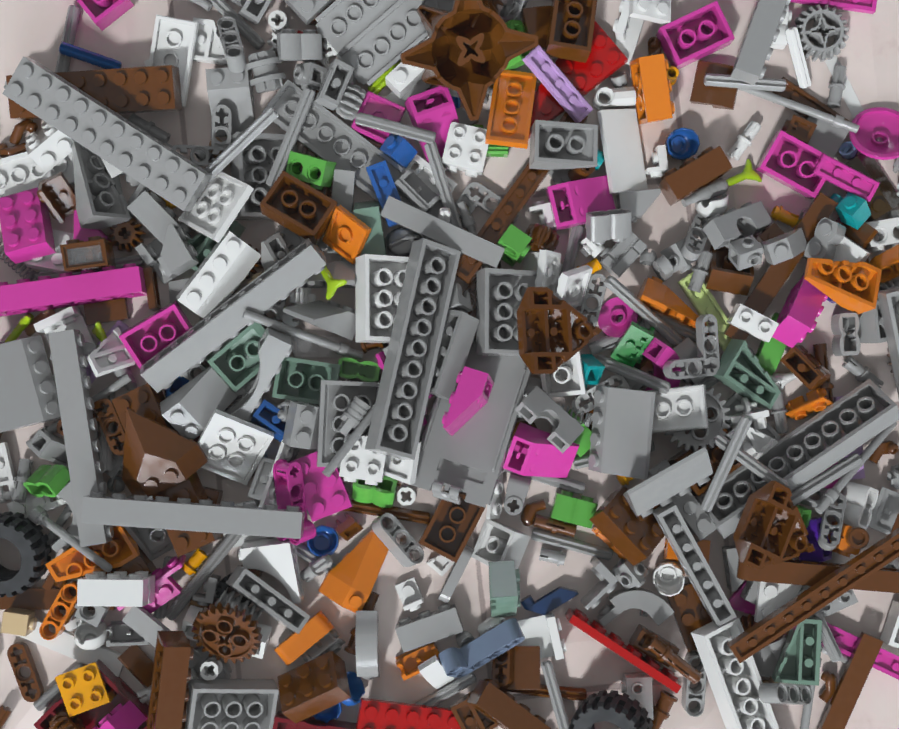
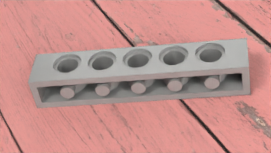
M671 502L664 507L659 506L654 509L653 515L711 620L720 627L736 618L737 616L677 506Z

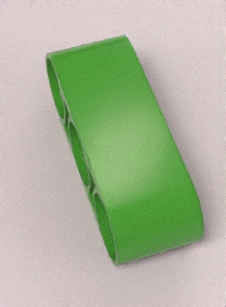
M775 312L771 319L776 322L779 313ZM773 337L769 342L761 340L755 354L759 360L758 363L770 376L774 374L787 346Z

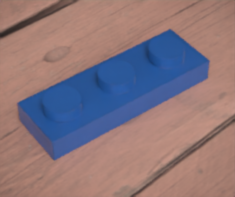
M386 160L366 167L382 210L389 196L401 201ZM385 218L388 227L397 225V223Z

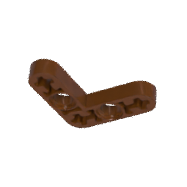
M105 398L94 402L93 418L96 419L97 425H101L111 451L116 455L124 456V446L123 450L117 449L120 444L115 439V437H118L120 442L124 443L125 431L113 402ZM104 404L109 406L107 413L101 411L104 409ZM60 419L56 428L57 432L64 436ZM117 422V431L110 433L108 429L110 423Z

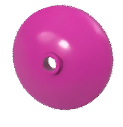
M875 107L866 109L855 116L852 123L860 125L857 133L849 131V136L852 144L859 152L879 160H891L899 157L898 111L890 108Z

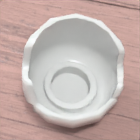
M724 193L721 198L714 197L696 202V211L704 217H712L716 214L721 216L728 208L729 195Z
M661 563L653 572V584L661 595L669 597L678 595L684 588L685 576L682 569L676 563Z
M103 621L98 627L89 623L77 627L74 633L77 646L84 650H96L101 647L107 639L106 623Z

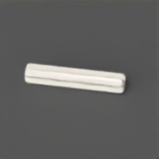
M791 27L785 30V35L798 86L803 89L811 86V80L798 28Z

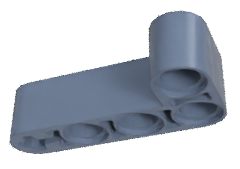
M511 618L461 648L452 647L445 649L438 654V657L447 676L460 678L525 640V636L517 619Z

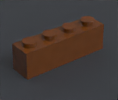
M490 679L488 681L479 680L467 700L468 704L502 729H551L545 724L546 720L544 718L531 714V709L528 706L515 702V697L506 691L503 693L499 690L500 686Z

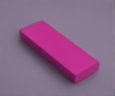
M826 154L820 156L812 171L814 175L865 199L867 202L871 201L880 182Z

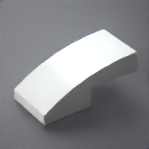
M436 655L418 665L419 672L436 689H440L455 679V677L445 674L443 666Z

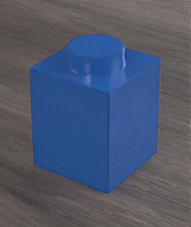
M390 134L380 147V150L404 168H407L418 153L405 138L395 134Z

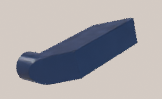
M559 586L536 601L533 600L531 595H528L520 603L525 610L546 615L579 595L577 590Z

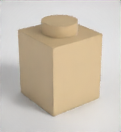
M13 607L3 612L0 633L27 636L36 628V611Z

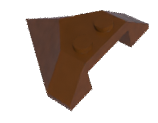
M527 287L517 310L519 355L532 374H553L562 363L568 361L588 344L591 338L603 331L598 326H593L589 323L584 315L566 301L557 298L548 287Z
M127 407L122 480L133 496H152L186 480L208 462V458L198 442L192 439L188 440L178 435V432L149 417L145 418L135 413V410Z
M772 480L748 497L733 535L741 563L755 570H760L766 565H775L798 557L801 553L815 551L813 544L808 541V532L798 507L794 506L791 500L792 493L790 488Z

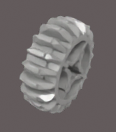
M820 4L814 8L810 6L806 11H802L799 14L800 17L795 19L796 25L793 27L798 28L806 59L811 55L812 62L818 58L820 62L825 61L826 58L831 60L834 55L841 53L840 49L846 46L845 41L848 40L849 36L845 33L849 31V28L844 27V25L847 23V20L840 19L842 13L835 14L836 8H832L829 11L828 5H825L823 8H821ZM814 19L813 28L805 31L807 22ZM835 36L832 46L826 48L827 38Z

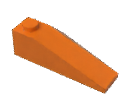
M808 258L804 279L841 307L861 314L876 309L882 270L866 262L854 263L846 260L832 261V259Z
M372 529L358 542V545L350 553H347L335 567L333 566L328 571L318 589L323 595L354 613L362 611L388 552V548Z

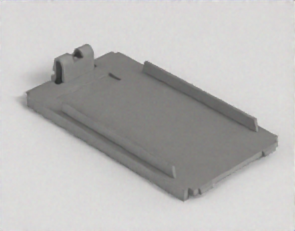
M336 0L315 18L318 22L315 25L318 28L316 31L321 34L322 38H326L346 64L354 68L353 76L363 85L367 83L370 86L400 60L401 53L419 44L428 36L418 15V7L424 5L449 11L452 9L455 0Z
M474 336L465 366L488 373L491 376L494 385L488 402L452 436L447 433L443 428L444 424H442L443 415L449 411L451 404H449L448 399L435 396L421 439L416 480L414 484L410 485L428 491L432 490L433 497L458 505L461 504V498L459 497V492L461 491L467 493L465 502L485 508L486 504H491L519 415L515 409L524 399L531 372L520 356H477L476 338ZM442 486H445L444 490L447 492L441 491Z

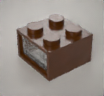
M88 237L86 242L72 239L67 240V244L60 245L64 271L77 273L82 270L116 267L113 244L111 241L106 240L105 237Z

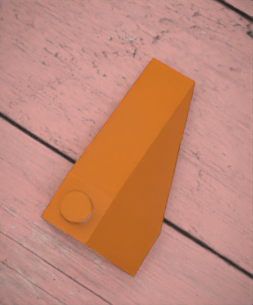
M654 276L644 280L637 295L638 299L646 306L696 329L695 324L698 315L669 287L663 285V280Z
M113 526L114 536L112 541L87 546L110 563L112 569L121 567L140 555L138 544L124 526ZM74 547L45 564L55 582L81 577L93 571H104Z

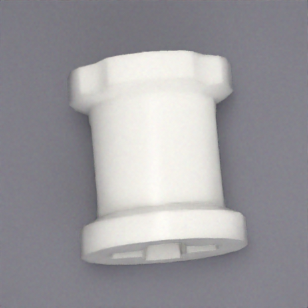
M276 10L270 13L268 22L276 34H280V31L283 29H289V21L284 12ZM278 20H282V22L279 23V26H276Z
M407 485L402 486L397 493V500L403 506L411 505L416 498L414 488ZM404 491L406 493L407 491H410V497L412 499L403 500V494L401 492Z
M216 657L208 658L200 667L201 677L205 680H214L223 669L222 661H216ZM211 665L215 667L212 672L208 670Z

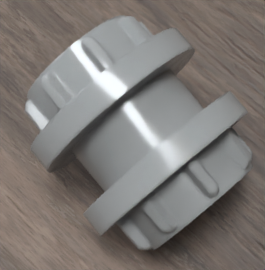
M274 50L261 51L248 56L249 63L246 64V70H253L255 78L249 81L250 86H255L258 93L278 90L283 86L282 80L286 79V75L284 72L279 73L277 65L282 63V61L279 60V57H276Z

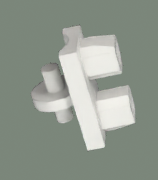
M746 397L741 398V405H736L735 411H743V413L728 415L731 417V420L727 422L731 423L732 429L737 427L741 416L747 415L753 419V428L757 430L767 428L766 417L769 416V410L758 409L751 411V409L757 408V403H749Z

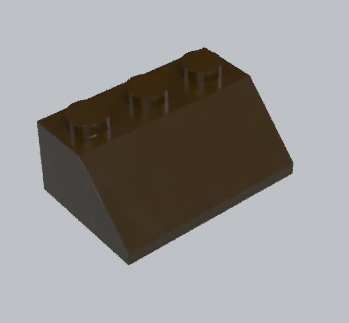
M861 153L845 164L880 182L871 201L867 202L871 215L865 222L875 221L899 204V196L896 195V190L874 158Z

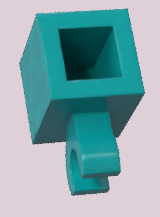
M848 192L842 198L834 193L830 197L838 203L835 209L841 222L857 230L871 215L867 201L855 194Z
M581 354L585 388L587 389V385L599 384L605 366L592 354Z

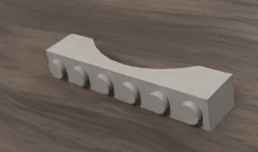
M266 328L258 342L260 364L256 379L246 395L237 403L226 408L225 413L247 422L251 421V413L254 408L258 409L260 406L261 396L264 391H269L273 376L275 374L278 375L282 368L283 359L285 357L288 358L292 352L291 337L273 328Z

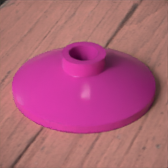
M614 297L605 302L601 307L598 325L606 335L622 337L632 321L637 323L638 314L619 297ZM623 316V319L618 322L619 317Z

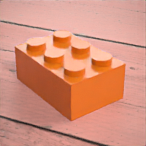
M664 53L639 57L629 62L632 84L636 90L635 105L638 125L673 118L672 114H674L675 108L673 101H670L669 94L672 91L670 80H667L666 71H668L669 65L667 58H664Z

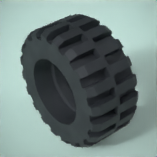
M11 511L0 514V538L12 542L21 555L20 570H10L0 564L1 598L5 595L13 597L18 593L21 594L28 590L47 572L48 569L45 564L51 561V556H48L52 552L51 545H47L48 535L42 533L41 530L43 528L41 525L34 524L28 517L24 518V514L19 512L14 515Z
M606 690L599 691L598 694L593 693L587 699H584L571 719L569 729H595L594 723L601 721L613 723L621 729H652L653 722L651 718H647V710L639 706L640 702L636 699L634 701L629 698L630 695L626 693L620 695L615 690L607 693Z

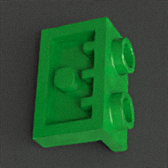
M632 321L611 352L610 357L631 367H634L636 363L639 364L644 358L643 352L655 337V328L650 327L648 330Z

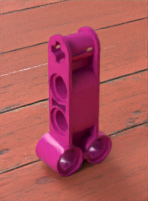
M278 459L273 466L278 509H286L287 506H299L300 510L305 511L303 537L301 539L276 538L279 541L289 539L292 544L299 545L314 538L316 535L314 524L307 518L302 468L298 462L289 463L284 459Z

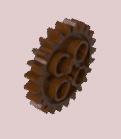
M220 602L217 607L213 604H210L209 608L204 607L202 612H198L192 624V632L195 633L193 639L198 640L197 646H203L202 652L209 651L208 657L215 655L216 661L224 658V662L227 663L231 659L234 664L237 659L244 662L245 658L251 659V656L256 654L262 642L263 635L260 634L262 628L257 627L258 620H251L253 614L245 615L246 609L239 611L238 605L231 608L229 603H227L226 607H223Z

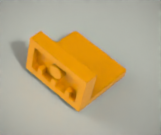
M92 662L55 677L69 717L107 704L116 696L113 688L106 689L97 662Z

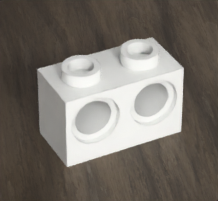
M899 217L866 222L875 228L879 235V241L877 242L872 239L866 246V249L877 252L885 250L884 246L892 245L894 247L899 244V238H896L893 234L894 228L899 231Z
M736 303L727 320V323L764 342L770 341L779 323L740 303Z

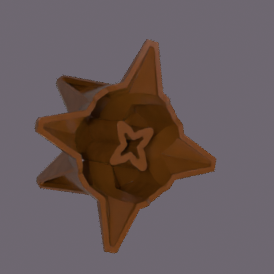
M455 0L452 9L449 11L420 5L417 12L429 38L401 53L400 59L403 64L424 68L422 81L425 83L457 91L469 120L473 121L479 120L488 87L495 83L496 79L507 68L511 59L538 46V36L508 28L491 0Z

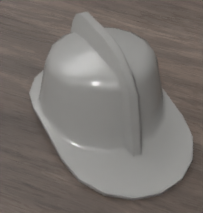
M403 226L394 229L385 237L386 254L388 256L409 257L412 243L423 237Z

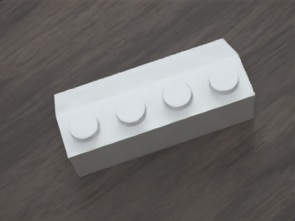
M227 230L225 236L219 243L217 242L176 296V299L197 315L205 318L232 296L260 259L261 254Z

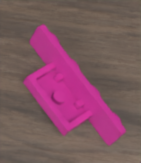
M186 555L174 556L167 562L165 567L162 569L159 567L152 572L151 575H155V601L143 606L150 614L181 593L182 587L170 575L183 567ZM117 606L116 608L120 611L125 607Z

